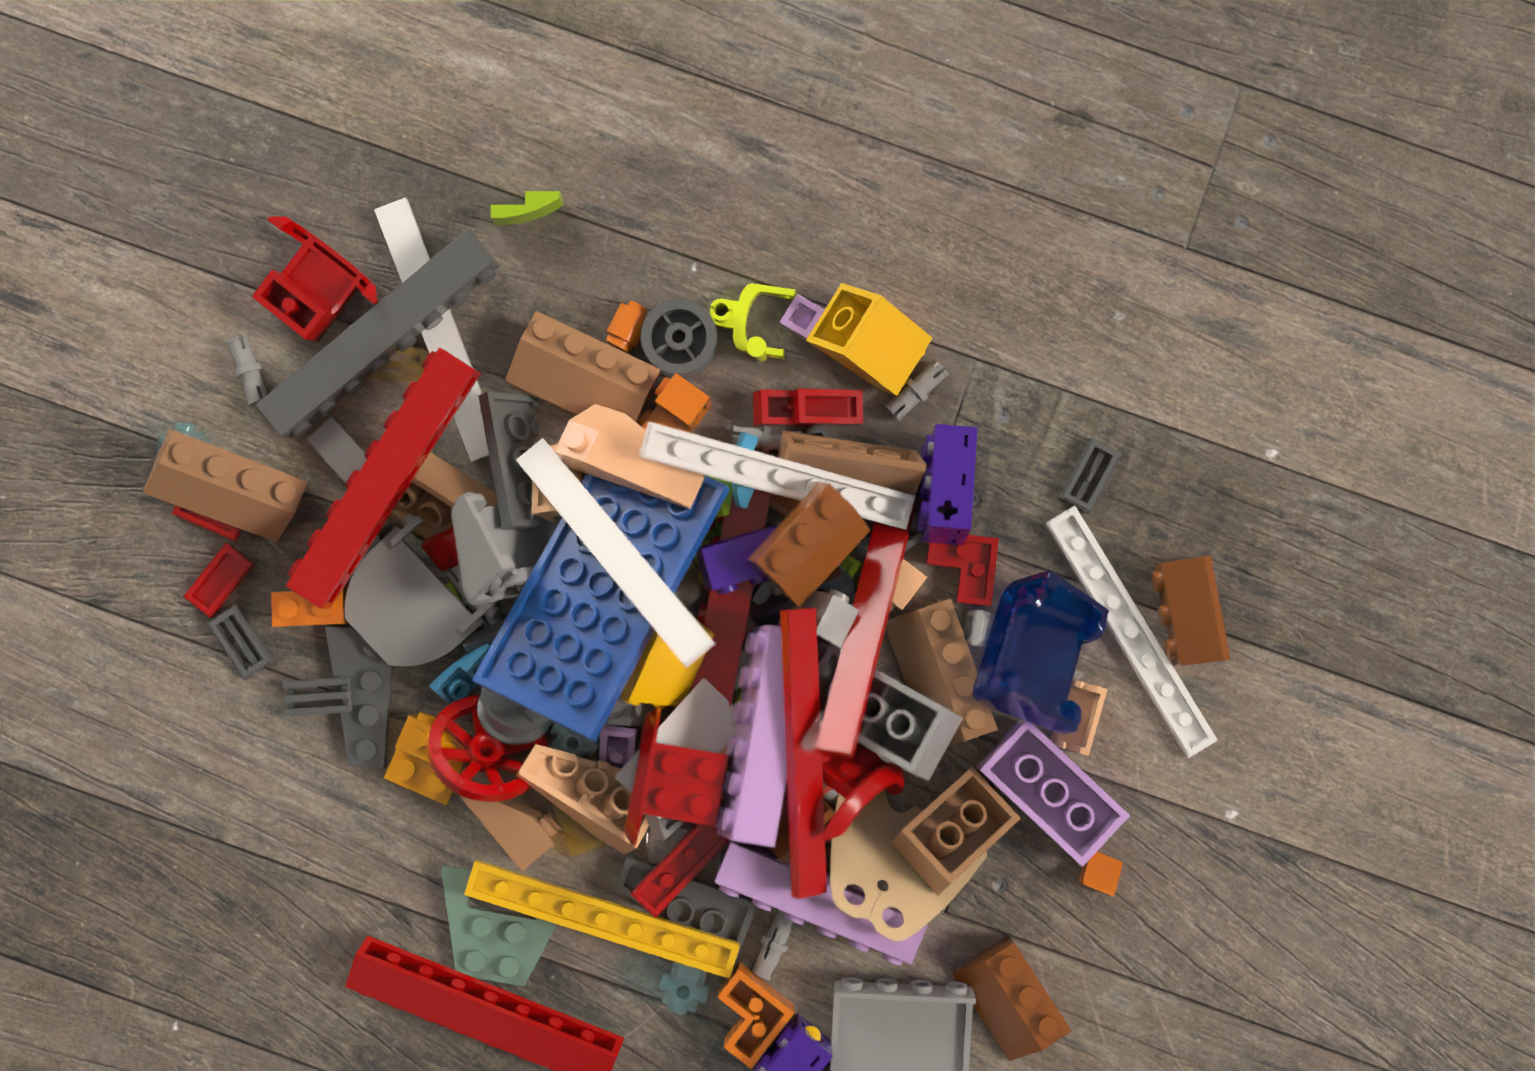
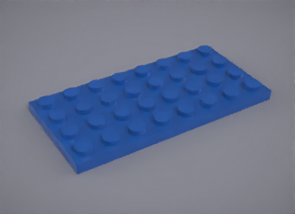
M589 474L585 475L581 483L673 594L677 590L730 490L726 484L703 475L704 480L691 509ZM562 517L472 681L595 742L655 629Z

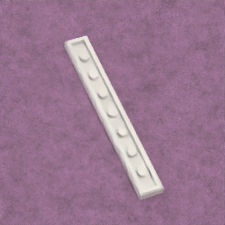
M406 197L374 209L402 283L431 259ZM449 309L442 315L443 320L431 330L424 329L421 332L427 349L430 353L431 351L436 352L441 347L472 367L453 315ZM478 380L454 415L471 462H476L489 456L478 397L483 393Z
M651 422L647 424L639 454L641 458L802 501L819 482L830 483L857 510L861 518L901 529H907L915 496Z
M544 438L516 459L686 667L715 644Z
M1076 506L1069 508L1044 523L1185 757L1190 758L1218 741Z

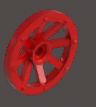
M480 695L468 696L454 701L437 715L428 736V759L440 781L455 793L482 802L509 800L529 790L531 786L519 777L511 782L503 783L497 768L517 774L523 763L505 757L533 748L536 744L547 747L545 734L538 740L524 745L504 744L491 737L479 722L477 704ZM471 713L475 737L472 738L454 720ZM443 732H448L466 750L442 748L441 737ZM447 761L469 762L470 765L461 774H458ZM481 772L486 774L491 785L480 784L471 780Z

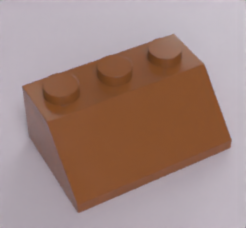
M819 482L747 560L795 606L800 608L868 534L870 529L857 510L830 483Z
M1211 555L1155 564V572L1151 573L1154 591L1160 593L1162 605L1158 606V616L1161 625L1166 626L1168 639L1164 640V648L1168 660H1172L1173 665L1177 666L1231 660Z
M1009 935L951 972L957 982L965 983L973 988L976 998V1004H973V1007L1009 1061L1043 1051L1072 1032Z

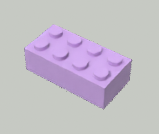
M1021 717L975 766L1082 867L1130 816L1036 726L1024 717Z

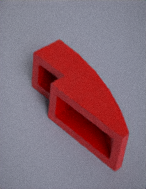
M798 388L795 390L761 389L753 392V426L764 427V425L771 427H803L810 425L842 426L863 424V390Z

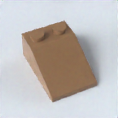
M474 779L471 780V781H473V782L483 784V783L478 782V781H476V780H474ZM459 795L521 871H524L563 836L559 831L562 826L552 813L548 812L545 814L542 809L517 798L500 802H482Z

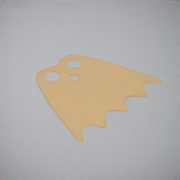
M883 789L859 812L846 833L832 839L830 885L832 898L837 908L853 918L861 917L867 919L874 925L875 930L889 940L899 942L920 931L954 899L985 860L987 851L942 893L937 895L890 843L905 826L921 813L920 809L913 807L906 812L895 811L889 805L886 791ZM838 794L835 813L845 800L840 794ZM879 880H884L888 883L889 888L887 891L883 892L878 888L877 882ZM855 884L861 887L865 893L864 902L860 905L850 904L844 896L846 886ZM894 907L902 913L904 920L901 927L891 928L885 924L882 915L886 908Z

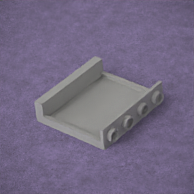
M845 977L842 981H834L831 1030L833 1057L830 1060V1071H969L973 1004H976L973 988L962 982L932 985L931 982L925 980H915L911 984H900L893 979L863 982L860 978Z

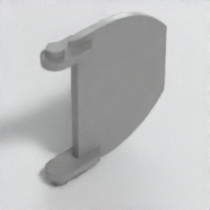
M411 513L401 521L405 526L402 530L398 527L394 528L362 559L349 582L345 599V619L377 654L391 666L420 665L444 656L484 622L481 618L484 613L490 618L499 610L495 604L497 601L484 603L472 614L404 541L424 521L419 515L414 517Z

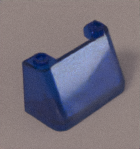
M1052 570L1011 582L1005 588L999 600L973 687V698L988 708L1059 734L1077 732L1081 722V707L1073 700H1067L1081 647L1083 644L1099 639L1104 634L1109 609Z

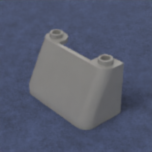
M468 492L459 496L454 501L455 505L451 509L463 591L469 603L477 605L518 597L562 517L557 516V522L555 523L538 516V527L530 530H503L498 505L486 506L487 502L482 494Z

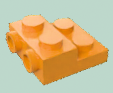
M419 711L418 716L415 714L408 716L395 745L396 751L384 779L439 803L448 805L454 791L444 785L436 776L427 754L428 736L436 717ZM443 732L441 737L442 748L466 750L448 732ZM447 761L458 774L463 772L467 763Z

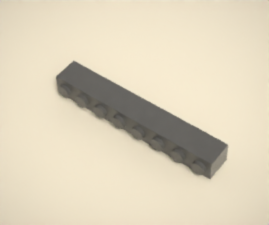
M468 229L465 230L255 405L281 437L291 439L302 437L311 430V423L320 415L325 417L332 413L338 407L337 401L346 394L352 395L360 390L364 385L363 380L372 372L377 374L384 370L391 362L389 358L398 351L404 352L412 347L417 341L415 337L424 329L431 330L443 320L442 315L451 307L453 309L458 308L464 304L470 297L468 294L478 285L482 287L492 281L496 276L495 271L500 268V265L476 235Z

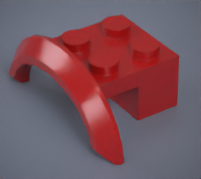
M270 216L267 218L279 230L301 242L302 246L282 272L276 270L269 272L252 295V298L305 340L319 342L358 289L373 304L379 302L375 284L328 244L288 217Z
M659 706L649 712L644 719L636 773L624 827V834L633 846H636L643 814L714 827L717 820L728 755L656 742L661 707Z
M858 742L853 758L822 753L823 795L833 789L844 797L845 800L830 820L821 838L823 840H830L846 833L859 812L883 789L888 787L887 792L891 795L903 792L904 776L902 767L894 762L886 763L875 752L866 749Z

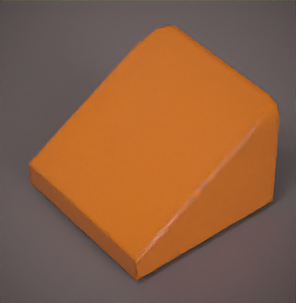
M1097 851L1083 866L1078 881L1083 885L1114 897L1123 862Z

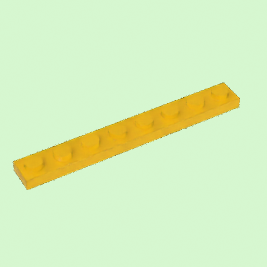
M480 860L474 861L464 895L728 979L731 977L740 947V942L658 916L654 918L651 914Z

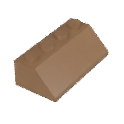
M536 311L520 338L505 379V384L573 416H577L589 407L597 404L625 413L638 423L658 386L660 369Z
M169 428L142 493L277 542L293 518L308 482Z
M782 430L778 458L913 496H915L925 473L926 463L918 452L914 450Z
M430 453L389 517L402 524L401 521L408 514L411 513L414 517L419 515L424 521L413 532L427 539L453 527L451 509L455 505L454 501L459 496L473 492L474 494H482L487 502L486 506L498 505L495 492L438 456Z
M951 598L888 619L886 631L905 685L963 718L949 745L965 742L998 730Z

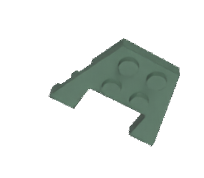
M443 865L441 873L455 970L477 979L524 987L558 924L532 916L471 906L469 904L470 897L464 895L472 869ZM559 885L572 890H576V887Z

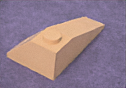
M597 404L569 420L554 451L571 469L691 509L704 480V476L700 473L639 457L646 430L625 413Z
M536 744L517 773L519 778L591 834L624 855L638 847L649 827L646 815L643 814L636 846L631 845L624 834L631 793L615 779V775L622 769L620 767L609 765V763L600 760L596 762L580 758L576 754Z

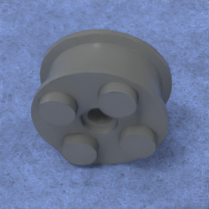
M671 299L660 303L647 315L641 329V344L648 361L652 366L659 368L660 373L668 377H673L675 373L682 378H689L699 374L709 366L717 350L718 340L713 319L702 306L690 300ZM678 334L685 336V340L681 343L673 341L674 337Z
M481 688V695L477 704L478 719L483 729L494 739L506 744L524 745L538 740L549 729L551 720L487 688Z

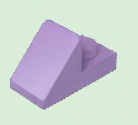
M604 725L600 733L599 760L607 762L609 765L623 768L636 753L639 731L633 728Z

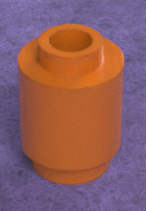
M631 300L628 305L620 303L606 331L608 336L605 342L620 351L630 354L632 348H636L641 340V329L647 317L648 309Z

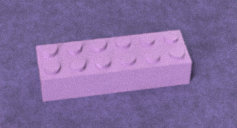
M767 625L753 627V632H749L746 638L745 653L749 654L747 665L742 667L739 676V687L742 688L740 702L737 701L733 709L732 720L736 722L734 737L730 736L727 743L726 755L730 757L728 771H725L722 786L724 794L722 805L718 808L715 828H717V835L734 841L774 847L787 769L781 627Z
M730 839L716 872L714 883L720 885L719 890L723 893L737 898L740 893L753 898L751 903L761 909L771 911L772 907L782 910L785 912L784 917L792 922L803 925L806 920L817 925L816 930L828 937L836 938L837 934L850 939L849 944L865 952H868L870 948L883 953V959L901 966L903 961L912 965L928 926L926 924L920 931L899 942L889 940L875 930L874 925L867 919L861 917L853 918L837 908L832 898L830 875L827 873V893L800 900L792 898L790 860L784 865L771 850L757 844ZM853 884L846 886L844 890L846 900L853 905L862 904L865 900L863 889ZM888 907L883 911L882 916L885 924L891 928L901 927L904 919L902 913L897 908Z

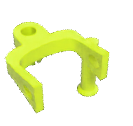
M751 283L744 287L739 301L717 299L711 304L709 314L714 324L720 328L733 330V341L737 350L748 353L758 362H765L768 357L785 360L786 353L784 349L766 347V342L761 337H752L747 341V318L751 305L758 295L764 294L793 300L797 294L795 289ZM720 309H728L729 312L724 316H718Z

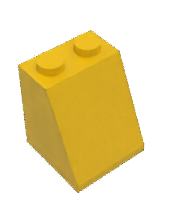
M841 283L806 341L876 388L897 396L902 387L907 383L908 377L919 359L924 355L932 337L881 295Z
M694 618L712 640L714 633ZM655 630L621 692V699L632 705L649 703L665 709L666 706L678 707L686 698L706 652L686 667Z

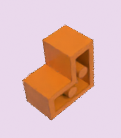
M675 373L671 379L666 376L655 391L657 395L655 401L657 404L656 408L653 411L647 409L638 421V424L645 430L648 422L692 434L712 406L708 395Z
M350 578L331 608L320 609L294 591L271 592L272 627L350 624L345 619V599Z
M739 961L732 970L730 979L726 978L718 989L717 998L741 1016L724 1037L723 1048L752 1069L793 1016L794 1004L762 978L753 974L748 967Z

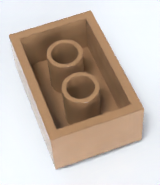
M972 766L905 826L890 843L930 888L939 895L1021 818Z

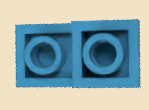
M486 643L464 655L440 674L429 687L448 704L467 697L478 685L472 679L490 646Z

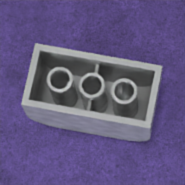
M830 645L818 665L821 721H823L841 652L840 649ZM875 669L857 742L907 771L930 780L963 718Z

